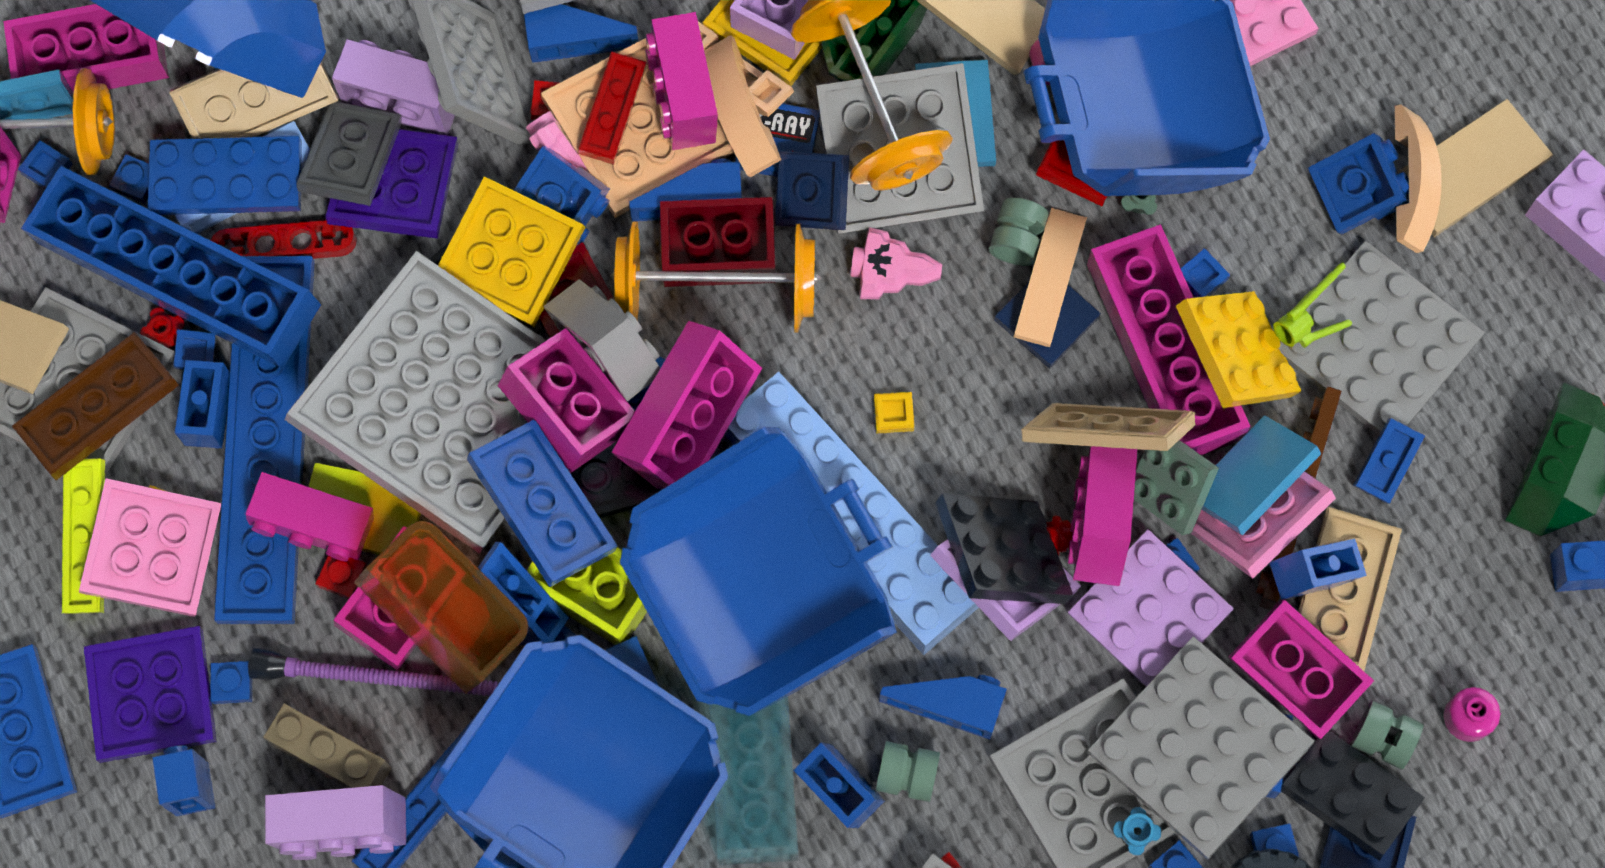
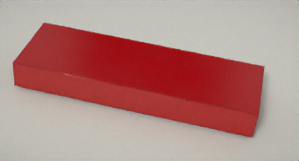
M611 51L578 149V154L610 164L615 163L647 67L646 61Z

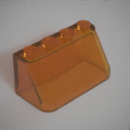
M426 521L415 522L406 528L354 581L464 693H468L479 685L523 641L528 632V622L525 615L435 525Z

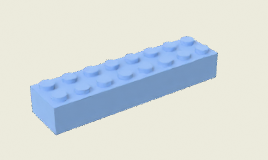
M777 372L743 401L724 434L733 445L763 427H780L809 460L827 493L848 480H855L859 487L857 493L882 537L887 536L893 546L867 563L887 596L894 623L923 655L979 608L930 556L938 545L780 372ZM844 500L834 504L860 551L869 546Z

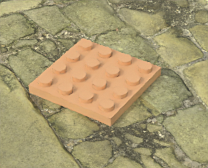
M646 38L618 53L647 62L645 49H647ZM609 57L541 93V99L559 122L577 153ZM648 65L615 163L610 164L579 154L588 173L610 188L605 197L610 200L607 207L614 218L630 210L629 201L703 163H711L716 159H726L735 154L719 119H717L716 143L672 150L670 138L663 139L659 119L661 117L660 104L656 105L652 86V83H654L653 71H649Z

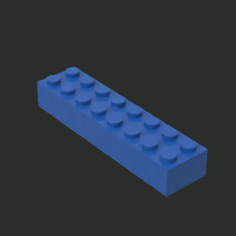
M61 165L21 227L39 245L282 369L321 306L320 302L308 289Z

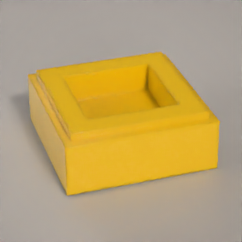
M912 392L874 394L876 434L914 431Z

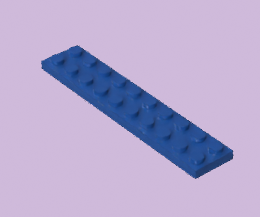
M242 256L308 289L313 294L315 261L312 256ZM311 323L283 369L232 343L214 621L217 624H295L299 547L291 544L289 537L275 533L274 537H267L254 532L252 525L248 524L245 514L262 472L302 485L305 434L285 421V417L308 388Z

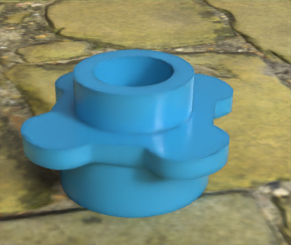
M1140 807L1133 808L1126 820L1117 822L1113 827L1114 835L1117 838H1122L1128 845L1129 853L1136 856L1144 852L1147 844L1151 841H1157L1161 837V828L1158 825H1154L1153 821L1146 815V811ZM1134 828H1139L1141 834H1134Z

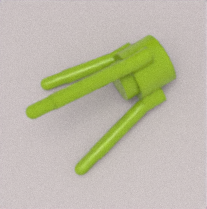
M1344 263L1338 264L1292 310L1273 324L1274 332L1283 344L1293 347L1299 342L1302 347L1306 348L1315 340L1352 325V321L1347 319L1311 333L1314 322L1311 315L1306 311L1308 306L1346 268Z

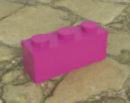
M264 472L260 475L245 514L248 524L252 525V530L258 534L274 537L275 533L289 537L291 544L304 549H311L312 545L326 549L328 556L341 561H348L349 557L359 560L374 520L373 508Z

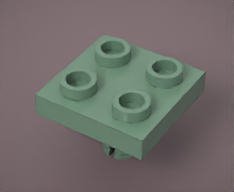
M1180 440L1168 451L1144 450L1136 469L1134 500L1181 535L1192 533L1219 468Z

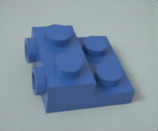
M1373 133L1308 167L1337 233L1342 235L1373 218L1380 220L1395 212L1397 206L1409 203V178L1404 171L1398 173L1393 161L1399 157L1389 139L1383 141L1380 136Z
M546 146L541 147L514 191L580 222L584 226L587 225L592 216L598 218L610 202L605 197L610 190L609 187L582 167L576 168ZM585 228L577 245L584 242L590 232L587 228Z

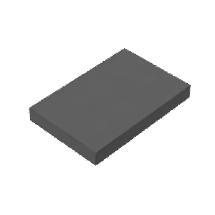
M334 102L328 105L297 181L298 192L371 206L402 124L401 114L341 102Z

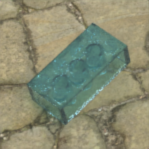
M788 697L751 716L735 712L734 709L709 704L710 721L715 723L718 735L716 744L721 763L725 762L728 773L727 780L714 799L719 866L799 861Z

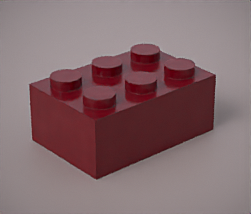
M773 197L660 201L662 271L776 273ZM663 281L664 287L776 283Z

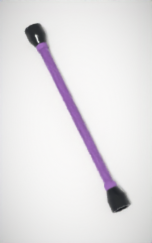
M263 648L252 649L248 665V674L251 679L268 681L285 676L296 677L305 675L306 677L315 676L316 678L320 676V678L325 677L326 679L359 681L361 683L364 681L370 684L374 682V684L379 683L380 685L384 683V685L408 686L409 688L418 687L419 689L423 687V689L428 688L429 690L433 688V690L438 689V691L443 690L446 692L448 690V692L472 693L473 695L477 693L483 696L486 694L491 696L499 684L497 681H478L471 678L469 680L464 678L463 680L461 677L459 679L454 677L453 679L452 676L448 678V676L443 677L442 675L433 676V674L424 675L423 673L414 674L413 672L409 674V672L404 673L403 671L399 673V671L394 672V670L370 669L368 667L365 669L364 667L360 668L357 666L355 668V666H351L350 668L349 665L345 667V665L321 664L320 662L311 663L310 661L306 663V661L301 662L298 658L287 657L273 649Z

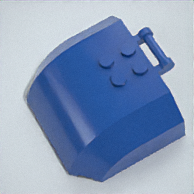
M90 0L167 46L172 47L174 41L177 40L198 50L195 59L209 66L300 98L305 96L326 53L317 4L311 0Z
M1047 0L1038 35L1045 65L1029 67L1023 73L1026 84L1031 85L1041 128L1038 130L1042 143H1051L1058 140L1065 141L1072 172L1075 177L1104 196H1130L1194 192L1246 178L1253 173L1257 165L1254 162L1259 152L1266 148L1270 137L1234 5L1230 0ZM1045 82H1050L1060 124L1055 123Z
M763 427L635 506L632 509L629 522L632 523L627 547L623 548L620 559L621 566L696 700L710 705L716 704L734 709L735 712L748 716L806 687L897 633L887 596L867 563L893 547L887 536L882 537L857 493L859 487L855 480H848L827 493L809 460L780 427ZM841 500H844L869 546L861 551L834 505Z
M577 635L566 637L565 641L542 644V641L525 645L439 769L430 788L459 824L490 843L474 868H508L495 859L500 851L526 868H672L727 780L728 773L725 762L721 763L716 744L718 735L715 723L584 636Z

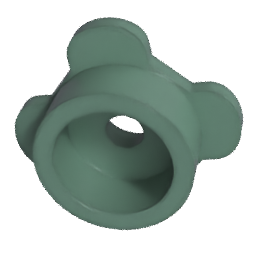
M1137 195L1125 196L1121 200V206L1125 211L1152 215L1157 210V204L1155 203L1156 195H1144V198H1138Z

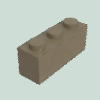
M285 703L263 736L271 746L345 788L380 786L392 769L386 760Z

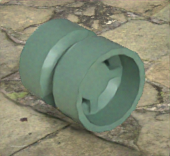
M1007 198L1003 200L997 219L1000 227L994 229L989 246L991 255L1001 261L1019 266L1034 264L1041 242L1038 237L1043 235L1049 214L1048 211L1040 204L1022 198Z
M1371 700L1357 726L1351 746L1369 755L1379 752L1381 753L1382 761L1403 770L1417 746L1424 724L1404 714L1395 717L1392 708ZM1391 728L1397 732L1392 743L1388 744L1384 740Z
M886 741L876 791L898 795L902 790H905L909 798L930 802L940 752L918 748L912 753L908 745Z

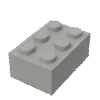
M579 279L543 306L558 330L562 331L567 328L626 401H629L653 382L660 370L659 365L655 361L660 357L658 352L647 339L642 340L638 334L642 327L637 319L629 311L624 313L614 299L607 300L606 296L597 286L590 288Z

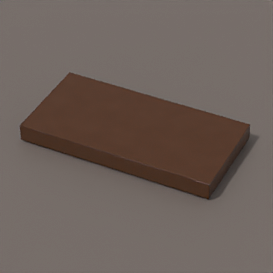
M133 332L17 421L12 427L49 474L57 481L177 388L179 384L138 335Z

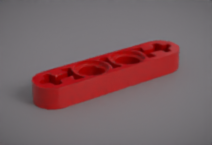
M327 220L227 228L216 232L210 240L220 246H225L228 239H231L234 245H245L243 238L247 237L248 254H245L242 246L230 249V251L240 256H312L313 259L348 255L354 250L357 242L356 234L352 227L329 225ZM337 231H342L344 236L348 237L341 240V245H335L334 241L329 239L335 238ZM317 232H321L325 239L321 240L323 244L321 248H319L320 241ZM301 233L311 235V244L306 249L298 250L293 248L292 241L295 236ZM264 236L274 238V247L269 252L260 253L256 251L255 245L258 239Z

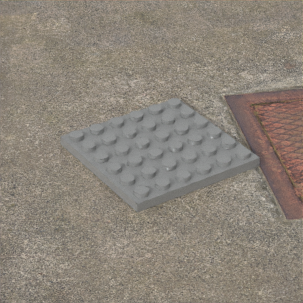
M416 251L288 411L285 421L480 554L505 518L467 461V457L470 452L528 423L497 385L508 365L546 340Z

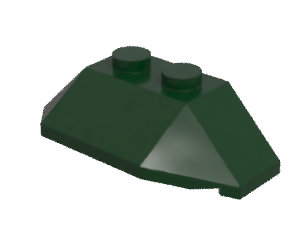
M891 0L890 5L878 17L854 30L873 77L885 75L921 25L927 8L917 0ZM845 35L821 41L829 75L841 82L863 78Z
M1565 382L1561 385L1505 518V522L1540 537L1596 515L1605 493V406L1600 397Z

